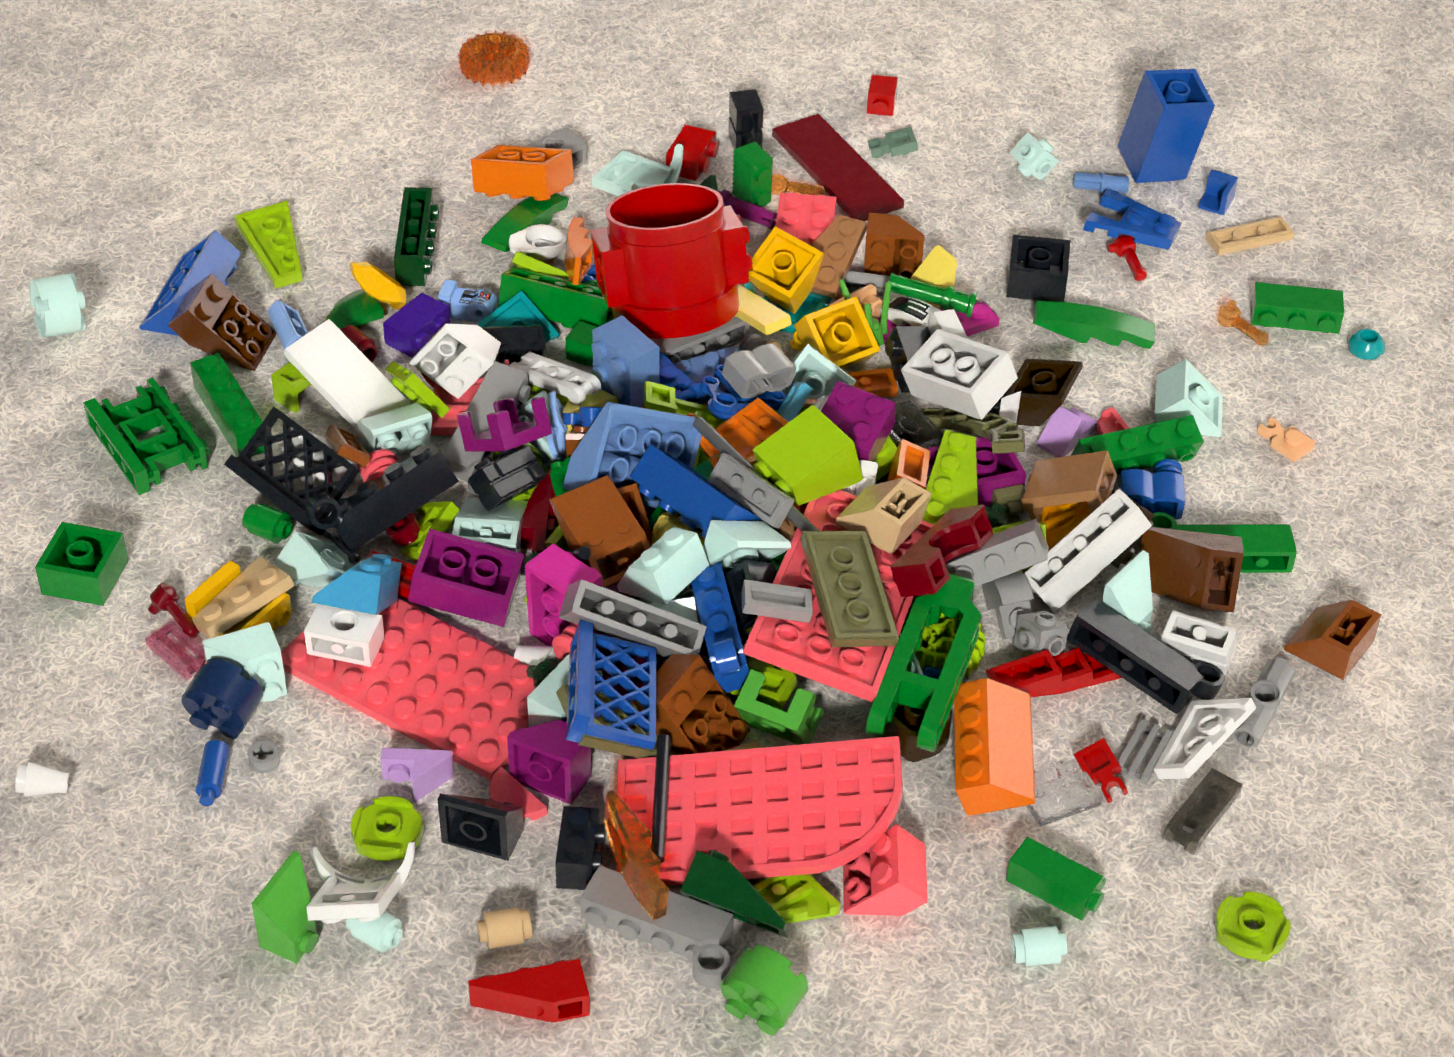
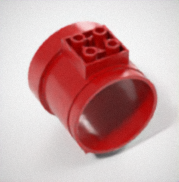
M668 183L629 191L618 196L608 204L605 210L608 227L593 229L590 232L597 285L608 308H611L612 319L624 316L648 338L668 339L693 336L711 331L726 324L737 314L739 309L738 284L749 283L748 271L753 270L751 256L746 252V244L750 243V235L747 225L743 226L741 216L736 215L730 205H723V198L720 193L712 188L697 184Z

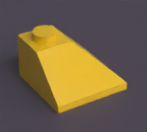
M775 226L751 258L753 270L748 271L749 280L770 301L795 314L812 290L824 253Z

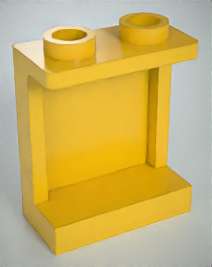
M231 560L228 561L184 598L187 614L191 619L241 574L240 565ZM283 593L218 636L267 622L270 623L273 631L279 626L286 625L292 615L290 595Z

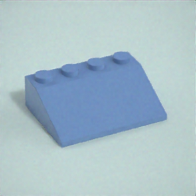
M607 402L571 455L562 488L571 491L607 475L616 489L637 483L629 476L650 444L693 468L702 437L693 427V422L698 417ZM640 492L644 506L654 508L659 506L658 503L661 499L657 496L652 500Z

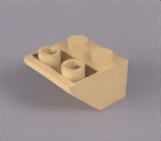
M905 478L870 485L836 518L835 523L848 531H866L870 543L892 555L922 522L932 493Z

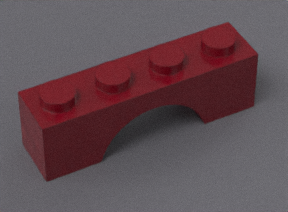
M984 505L950 509L890 567L893 581L897 585L901 597L936 594L950 579L945 563L961 554L980 549L994 535Z

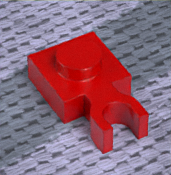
M1104 738L1073 754L1090 786L1102 784L1101 790L1108 803L1113 802L1108 793L1112 787H1119L1124 795L1128 794L1123 781L1119 777L1114 776L1121 772L1122 769Z

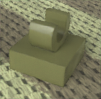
M1023 484L993 490L989 509L993 518L1004 517L1007 525L1021 522L1018 514L1024 512L1021 498L1026 490Z

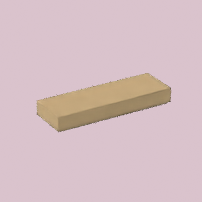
M1276 217L1207 232L1205 239L1217 255H1223L1292 240L1295 233L1282 217Z

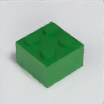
M61 522L35 566L41 594L104 606L129 561L124 535L121 532Z

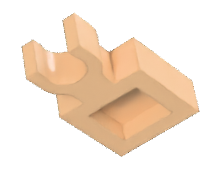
M1272 417L1268 421L1267 426L1269 428L1263 424H1260L1257 433L1266 439H1272L1270 447L1293 462L1314 449V440L1293 426L1285 430Z

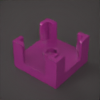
M535 397L531 400L535 422L519 421L513 398H503L493 403L495 413L487 414L490 430L479 434L475 433L470 411L458 414L457 419L465 452L507 451L552 434L544 397Z

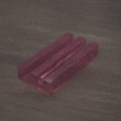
M173 622L145 638L146 645L186 681L192 678L191 674L197 673L203 663L206 665L204 649ZM171 633L199 659L194 661L183 651L182 647L174 643L166 635ZM158 640H160L165 646H167L175 655H177V656H178L184 663H186L188 666H185V665H184L178 658H176L168 649H166Z

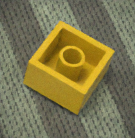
M857 296L805 315L794 325L803 348L809 344L842 370L867 361L881 351Z

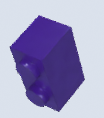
M420 293L383 322L385 344L411 358L414 357L445 324H450L449 306L424 293Z

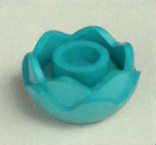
M1372 329L1359 330L1348 340L1350 352L1363 360L1377 359L1385 352L1383 338Z

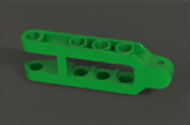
M949 574L950 579L936 594L916 597L877 696L870 709L866 724V734L879 738L883 737L887 722L891 723L899 703L926 711L920 726L916 747L930 752L936 751L979 638V623L982 615L972 603L975 584L972 579ZM941 613L949 618H959L958 630L939 679L912 673L913 657L916 650L920 651L925 627L937 623Z

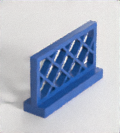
M580 620L570 644L566 740L580 743L583 734L653 750L656 744V648L593 633V623ZM596 647L608 649L612 655L605 657ZM630 656L646 658V663L639 665ZM621 661L629 670L622 673L613 663ZM603 668L612 678L604 680L596 671ZM638 677L646 686L638 688L630 679ZM620 684L628 694L621 696L613 686ZM603 692L611 702L604 704L596 694ZM637 700L645 710L638 712L630 702ZM620 708L628 718L621 720L612 710ZM602 716L611 726L596 724L594 719ZM637 724L646 735L634 733L629 727Z

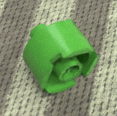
M755 945L753 950H750L749 946L743 950L721 982L720 989L727 1000L724 1007L728 1013L739 1019H743L747 1015L757 1020L756 1024L760 1030L774 1036L779 1029L785 1026L808 992L809 985L801 972L796 977L789 969L793 963L785 956L768 947Z

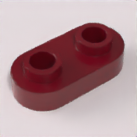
M411 512L405 518L386 529L385 532L394 545L407 546L417 540L421 526Z

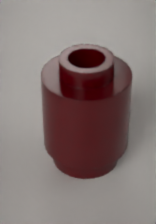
M348 325L340 329L371 363L375 360L378 349L371 338L354 325Z

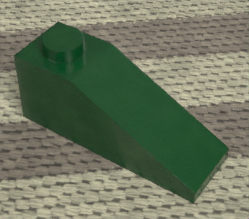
M709 850L708 854L700 851L696 852L680 890L683 896L731 913L734 919L785 938L788 937L790 931L787 923L734 865L728 862L729 858L726 855L713 850Z

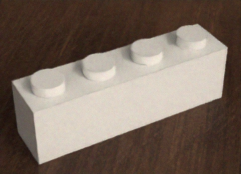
M1118 489L1048 552V559L1046 561L1033 565L1024 575L1031 589L1055 613L1152 525L1139 507L1122 490Z

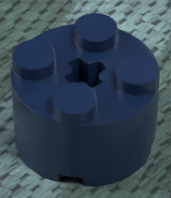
M210 659L206 665L203 663L182 695L181 702L186 711L191 715L189 722L193 726L207 730L209 726L219 728L224 736L237 739L263 697V690L260 684L253 677L248 681L240 675L243 669L237 665L220 659Z

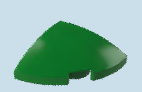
M360 289L339 300L327 316L326 321L330 319L339 329L348 325L356 327L384 318L383 308L375 298L368 295L363 289Z

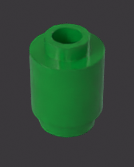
M251 504L244 512L242 518V525L250 534L278 544L282 539L286 540L292 532L293 525L290 515L264 504Z

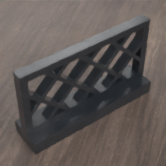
M274 406L240 455L235 457L231 454L224 464L292 518L320 536L322 529L317 528L306 516L305 507L308 500L312 496L323 492L332 496L336 501L341 499L360 472L357 467L338 455L334 450ZM279 418L283 421V433L272 436L271 428ZM303 436V449L292 451L291 438ZM283 441L284 454L273 456L272 444ZM264 446L265 459L255 462L250 458L256 449ZM323 451L324 464L312 467V453ZM304 456V469L293 472L292 459ZM284 461L285 474L274 477L273 464ZM341 466L348 469L340 481L333 482L332 469ZM324 471L325 485L313 488V474ZM305 476V490L294 493L293 479ZM324 503L319 511L316 509L315 518L318 520L326 519L332 511V504Z

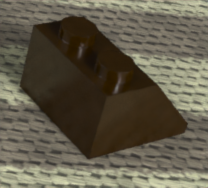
M1026 358L1017 373V380L1010 386L1004 396L1006 397L1021 391L1017 425L1041 426L1063 404L1083 368V363L1081 361Z

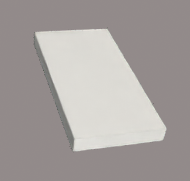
M330 319L284 350L283 355L357 432L358 420L411 405Z

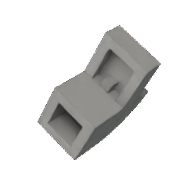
M1020 570L982 584L986 607L988 610H996L1003 640L1015 637L1018 615L1032 613L1030 600L1034 599L1027 578Z

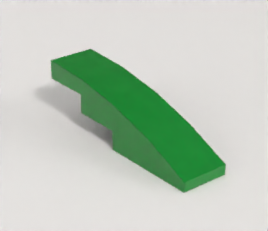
M555 193L548 200L538 201L534 200L533 196H530L503 216L483 236L481 243L503 252L510 251L509 238L512 234L533 225H549L552 222L553 214L564 210L568 206L569 198Z
M1036 301L1034 304L1033 324L1080 343H1087L1091 337L1112 346H1119L1122 340H1125L1142 348L1150 349L1155 343V323L1126 313L1069 302Z

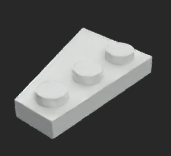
M1252 698L1191 701L1154 767L1158 779L1190 778L1256 709Z

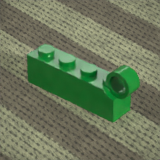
M1153 513L1155 516L1151 520L1153 522L1152 527L1242 537L1244 554L1240 573H1292L1297 549L1290 524H1177L1175 519L1166 513Z

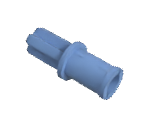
M1077 172L1073 177V187L1075 189L1095 190L1099 194H1102L1103 191L1105 192L1107 188L1118 193L1127 194L1129 177L1105 175L1104 172H1100V174Z

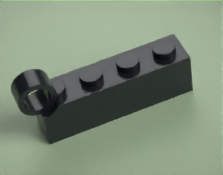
M431 443L428 446L422 445L416 448L411 453V457L402 463L397 462L387 467L384 474L376 480L364 482L357 488V492L347 499L341 498L336 501L326 493L312 496L306 504L305 512L307 518L317 528H333L341 542L353 552L459 481L441 451ZM323 503H331V514L326 519H316L315 511L317 507Z
M1098 599L1093 600L1076 615L1067 635V641L1176 715L1190 702L1193 696L1204 700L1214 699L1225 680L1223 672L1217 666L1208 662L1192 663Z

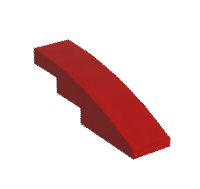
M1079 648L1057 656H1052L1047 649L986 670L988 679L1029 693L1030 697L1062 694L1122 678L1088 654L1083 655Z

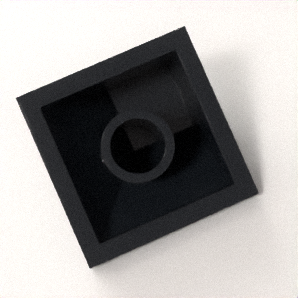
M440 794L438 797L442 843L509 861L524 830L523 808L514 806L511 803H502L484 798Z

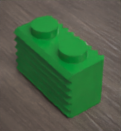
M752 142L733 151L734 164L732 166L734 168L732 171L734 173L732 175L734 177L732 178V184L734 186L731 193L740 200L763 207L771 202L773 157H770V154H767V151H764V148H761V145H758L757 142Z

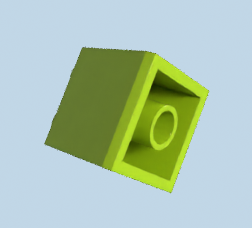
M811 405L752 449L756 460L754 468L766 479L769 478L775 487L793 498L797 506L857 484L863 480L854 441L814 405Z

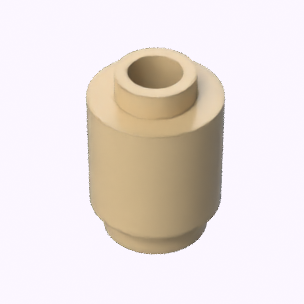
M519 907L483 912V920L477 921L480 943L487 942L488 949L523 944L525 939L533 937L528 909L519 910Z

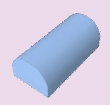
M276 300L271 305L268 316L285 350L308 334V331L297 310L280 300Z

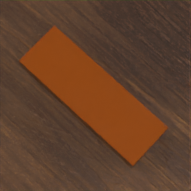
M330 424L325 435L336 453L366 468L371 458L358 437L334 424Z

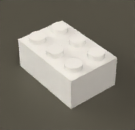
M937 329L901 369L911 395L980 420L985 417L1018 378L1008 352Z

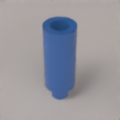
M211 740L204 746L196 785V793L200 796L199 802L204 806H211L214 798L220 797L230 752L229 746L223 741Z

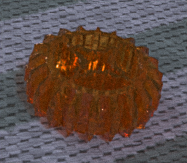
M496 31L494 33L485 32L484 35L475 34L474 38H467V42L462 44V48L459 50L460 54L458 55L461 73L465 74L466 79H472L473 84L480 81L482 87L487 83H490L492 87L497 83H500L503 87L505 82L513 84L514 79L521 80L522 75L527 74L530 64L527 45L523 43L522 39H516V36L513 34L508 36L506 32L502 34Z

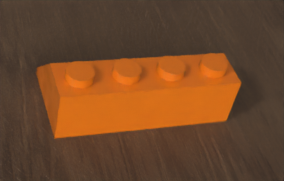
M988 678L961 683L954 701L955 790L966 815H977L1036 804L1030 694Z

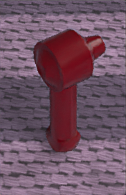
M161 582L150 594L151 604L148 608L149 612L155 615L159 611H168L182 628L183 633L190 639L195 638L200 631L177 602L180 596L176 589L171 585Z

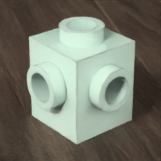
M1028 132L1009 152L1020 163L1017 166L1018 170L1028 178L1033 175L1038 180L1043 179L1059 162L1052 153L1054 147L1043 138L1039 141Z

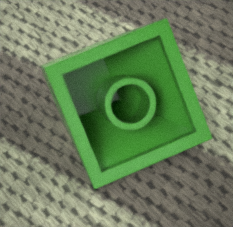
M293 850L252 902L259 947L296 964L305 953L309 954L313 951L318 941L315 920L308 921L306 906L311 900L301 855L297 851Z

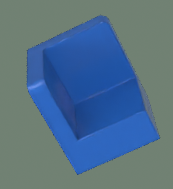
M1211 170L1208 175L1205 194L1199 202L1198 208L1224 216L1235 197L1238 177Z

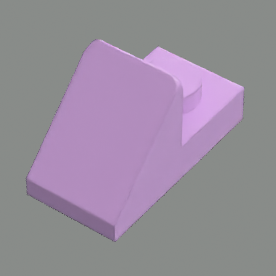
M1060 406L1049 419L1037 442V446L1057 457H1065L1076 447L1079 439L1086 438L1096 429L1098 421L1073 407L1067 410Z
M382 748L380 759L383 779L398 783L407 780L412 781L414 802H417L454 776L453 752L450 750Z

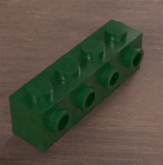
M404 187L394 252L395 280L402 286H425L426 275L432 274V258L429 256H434V239L437 236L436 221L439 220V204H434L433 188Z

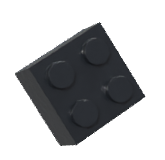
M1013 234L1006 297L1064 302L1068 279L1070 240Z

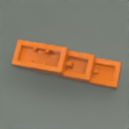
M573 217L569 224L565 253L566 273L573 285L581 283L592 267L593 257L589 229L584 228L585 218Z

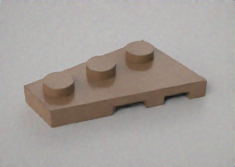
M839 215L811 245L824 253L811 292L837 299L841 290L839 280H845L867 230V223L865 221Z

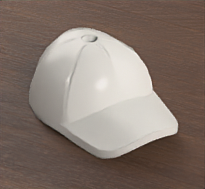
M533 225L512 234L509 238V247L514 254L517 251L541 262H546L561 253L565 247L567 237L550 225Z

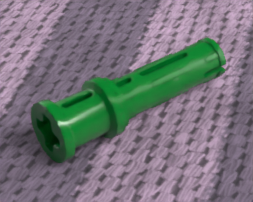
M891 273L889 279L891 282L890 292L940 305L942 311L954 309L957 312L966 314L967 318H971L977 297L976 292L969 294L955 290L954 286L951 285L943 288Z

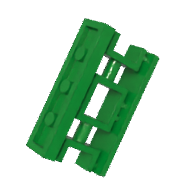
M153 377L146 380L148 388L144 389L142 385L136 387L138 398L113 407L107 398L101 400V406L95 398L83 402L88 425L138 495L149 492V483L154 482L155 485L161 484L160 472L184 463L190 472L196 470V464L202 470L208 468L206 456L210 455L205 440L203 438L199 439L196 436L191 421L184 420L178 404H172L166 388L163 385L159 386ZM151 402L154 404L156 409H152ZM156 427L162 432V434L141 442L135 437ZM178 438L180 439V441H181L183 444H181V445L178 444Z

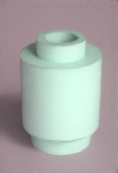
M385 911L381 917L369 922H360L357 918L346 920V928L351 931V935L381 953L386 952L389 948L394 949L400 943L403 936L401 920Z
M1057 926L1021 929L1020 933L1012 934L1015 964L1024 963L1025 967L1061 963V956L1067 955L1065 933H1058Z

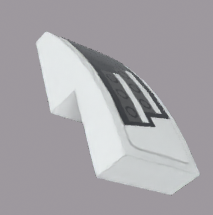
M898 296L889 302L887 319L897 326H906L907 324L911 326H928L932 313L941 310L922 300Z

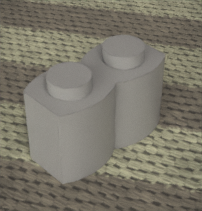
M765 344L757 346L752 351L743 350L731 353L725 360L722 375L741 398L748 399L759 396L766 391H779L790 386L796 367L776 344Z

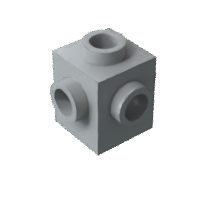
M1047 611L1020 614L1017 619L1014 645L1028 656L1047 649L1052 656H1057L1065 652L1069 627L1058 620L1054 614Z

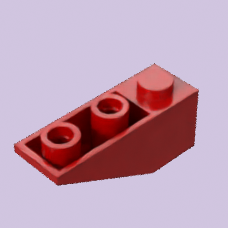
M580 958L568 961L559 960L548 965L533 968L524 967L513 972L484 975L478 979L468 980L470 1005L474 1007L551 1023L590 1015L589 992Z

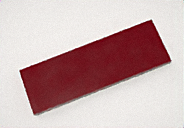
M819 114L772 128V136L829 196L836 197V203L850 218L866 221L868 220L869 213L887 214L904 208V200Z

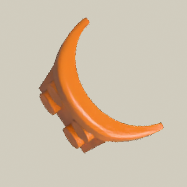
M757 398L715 428V430L747 459L754 456L752 449L786 425L788 421L761 399ZM688 413L686 415L696 417L693 413ZM702 436L699 446L716 466L721 453Z

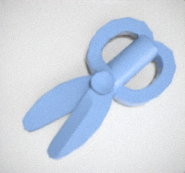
M553 391L549 393L552 434L547 435V442L553 458L563 461L567 458V426L563 424L560 400L557 399L556 392Z

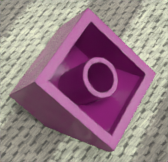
M561 720L510 732L507 736L509 774L524 787L572 805L591 777V748L566 740L567 723Z

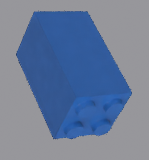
M1196 69L1144 71L1117 146L1135 183L1166 182L1187 178L1215 107Z

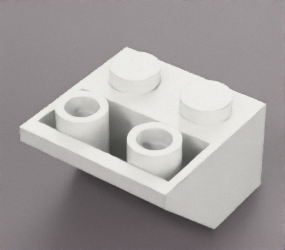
M445 324L410 360L409 364L459 399L494 364L501 342L478 325Z

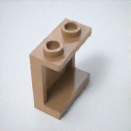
M1108 450L1037 460L1032 474L1028 477L1026 491L1022 494L1021 498L1023 510L1028 512L1030 519H1037L1039 522L1043 509L1047 506L1087 501L1091 513L1095 511L1111 496L1117 478Z

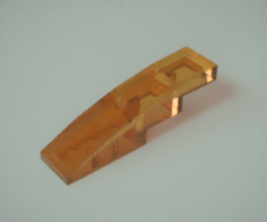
M613 790L606 793L604 817L609 845L618 868L633 895L654 921L666 916L669 888L659 878L660 859L651 851L652 832Z

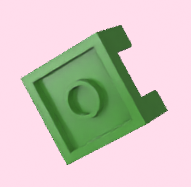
M751 669L734 705L746 725L797 745L810 744L824 714L822 708L813 707L816 700L815 694L802 688L797 689L788 711L775 705L759 702L756 699L766 676Z

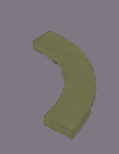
M922 408L915 418L916 429H952L980 435L992 443L993 453L1025 452L1026 445L1023 429L1018 428L1017 423L997 414L988 412L980 420L963 413L958 414L957 411L949 408Z

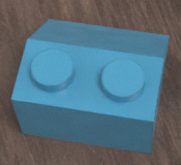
M372 554L371 557L347 570L316 593L312 598V603L377 615L397 601L402 563L391 561V557L388 555Z

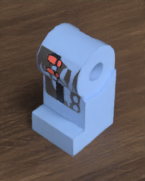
M445 279L438 294V301L449 306L450 318L480 322L495 310L498 301L495 294L490 290L478 289L475 291L458 288L457 281Z

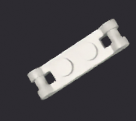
M532 352L522 356L520 362H513L509 365L510 367L527 372L528 383L566 396L574 405L584 401L587 394L593 395L601 389V383L595 375Z

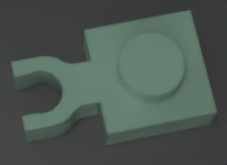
M911 127L885 133L886 138L868 140L872 158H879L887 153H891V156L894 157L918 151L917 141Z

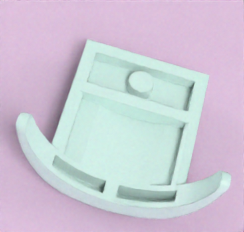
M677 144L675 146L670 166L622 150L591 177L592 187L620 196L642 187L676 183L682 166L683 145Z

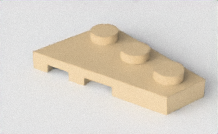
M259 556L197 613L192 620L196 628L210 639L217 637L295 585L290 575Z

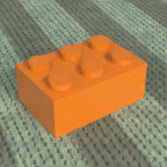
M497 145L471 159L474 192L485 193L487 197L507 194L512 199L533 196L534 200L543 201L550 199L551 195L564 191L565 187L574 182L572 152L570 149Z

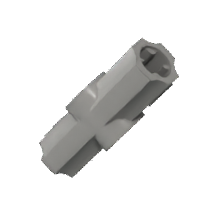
M1280 657L1268 659L1259 678L1251 685L1248 698H1252L1256 709L1230 735L1236 743L1248 748L1258 747L1268 725L1275 718L1277 708L1295 675V669L1288 660Z

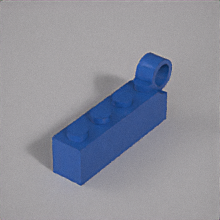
M721 563L708 566L691 584L701 624L707 626L704 638L715 679L723 691L728 693L742 689L750 668L747 656L743 654L744 645Z

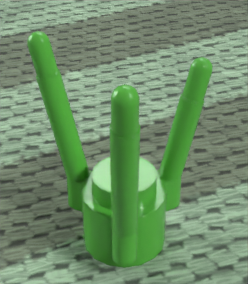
M840 279L839 284L844 300L850 299L845 281ZM887 281L885 284L880 323L878 319L872 318L870 305L868 303L864 305L866 319L879 347L884 344L883 334L888 333L887 318L891 294L890 281Z

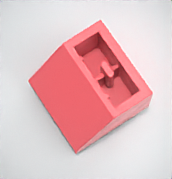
M896 824L887 829L879 840L866 852L844 864V913L903 916L927 903L925 844Z

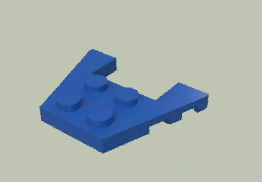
M1107 188L1102 196L1100 206L1123 213L1124 216L1118 222L1091 212L1086 219L1083 230L1094 233L1095 228L1107 230L1106 235L1118 238L1120 234L1133 236L1135 243L1169 250L1178 235L1182 223L1176 221L1173 216L1157 212Z

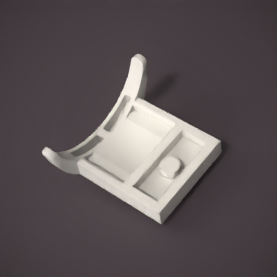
M415 842L408 843L405 859L398 869L386 876L375 879H360L345 875L329 865L316 847L310 848L309 856L320 878L324 881V884L306 906L308 921L322 920L325 924H333L343 919L357 918L360 922H369L381 917L405 882L412 868Z

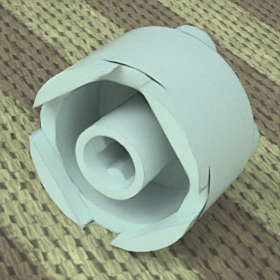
M74 273L37 278L30 281L31 307L35 306L37 316L33 317L42 338L86 330L85 320L80 310L85 309V299L82 291H76L77 283Z

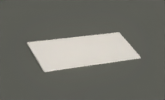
M1021 391L1001 398L1000 416L1006 417L1015 423L1017 422Z

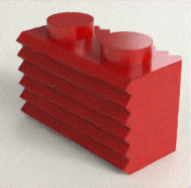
M684 124V128L682 127V131L680 130V134H678V137H676V140H674V143L666 152V166L671 164L675 146L682 144L683 160L679 177L696 181L701 173L707 172L710 158L717 156L719 142L716 141V132Z

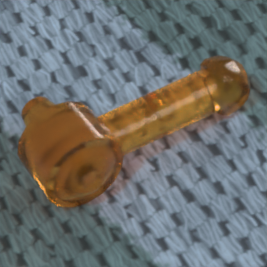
M781 173L772 175L771 193L775 195H780V193H785L786 191L805 195H825V188L820 184L811 185L789 181Z
M1229 300L1227 304H1223L1220 307L1217 317L1220 325L1235 327L1254 340L1259 346L1268 344L1269 335L1266 332H1261L1240 317L1241 310L1236 306V301Z

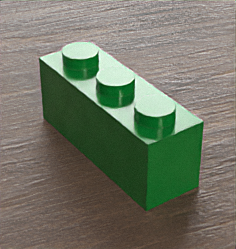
M1255 282L1251 300V325L1323 333H1340L1344 316L1342 290Z

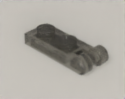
M1211 768L1168 822L1163 831L1162 838L1170 843L1176 841L1184 846L1185 851L1194 855L1208 834L1240 795L1243 784ZM1184 825L1193 829L1191 834L1182 829Z

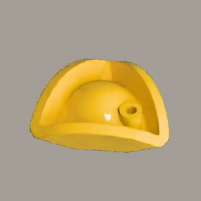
M350 262V271L353 278L368 295L389 304L392 309L400 310L406 305V290L398 281L369 262Z

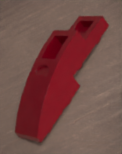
M552 470L546 474V478L533 491L524 511L521 525L522 548L532 549V552L536 551L539 554L547 548L546 540L559 525L549 499L556 497L549 474Z

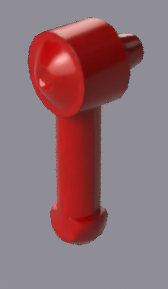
M1129 235L1118 236L1113 243L1107 245L1108 252L1115 253L1119 257H1125L1134 275L1133 278L1136 281L1145 280L1147 272L1142 267L1135 253L1136 243L1133 241L1134 237Z

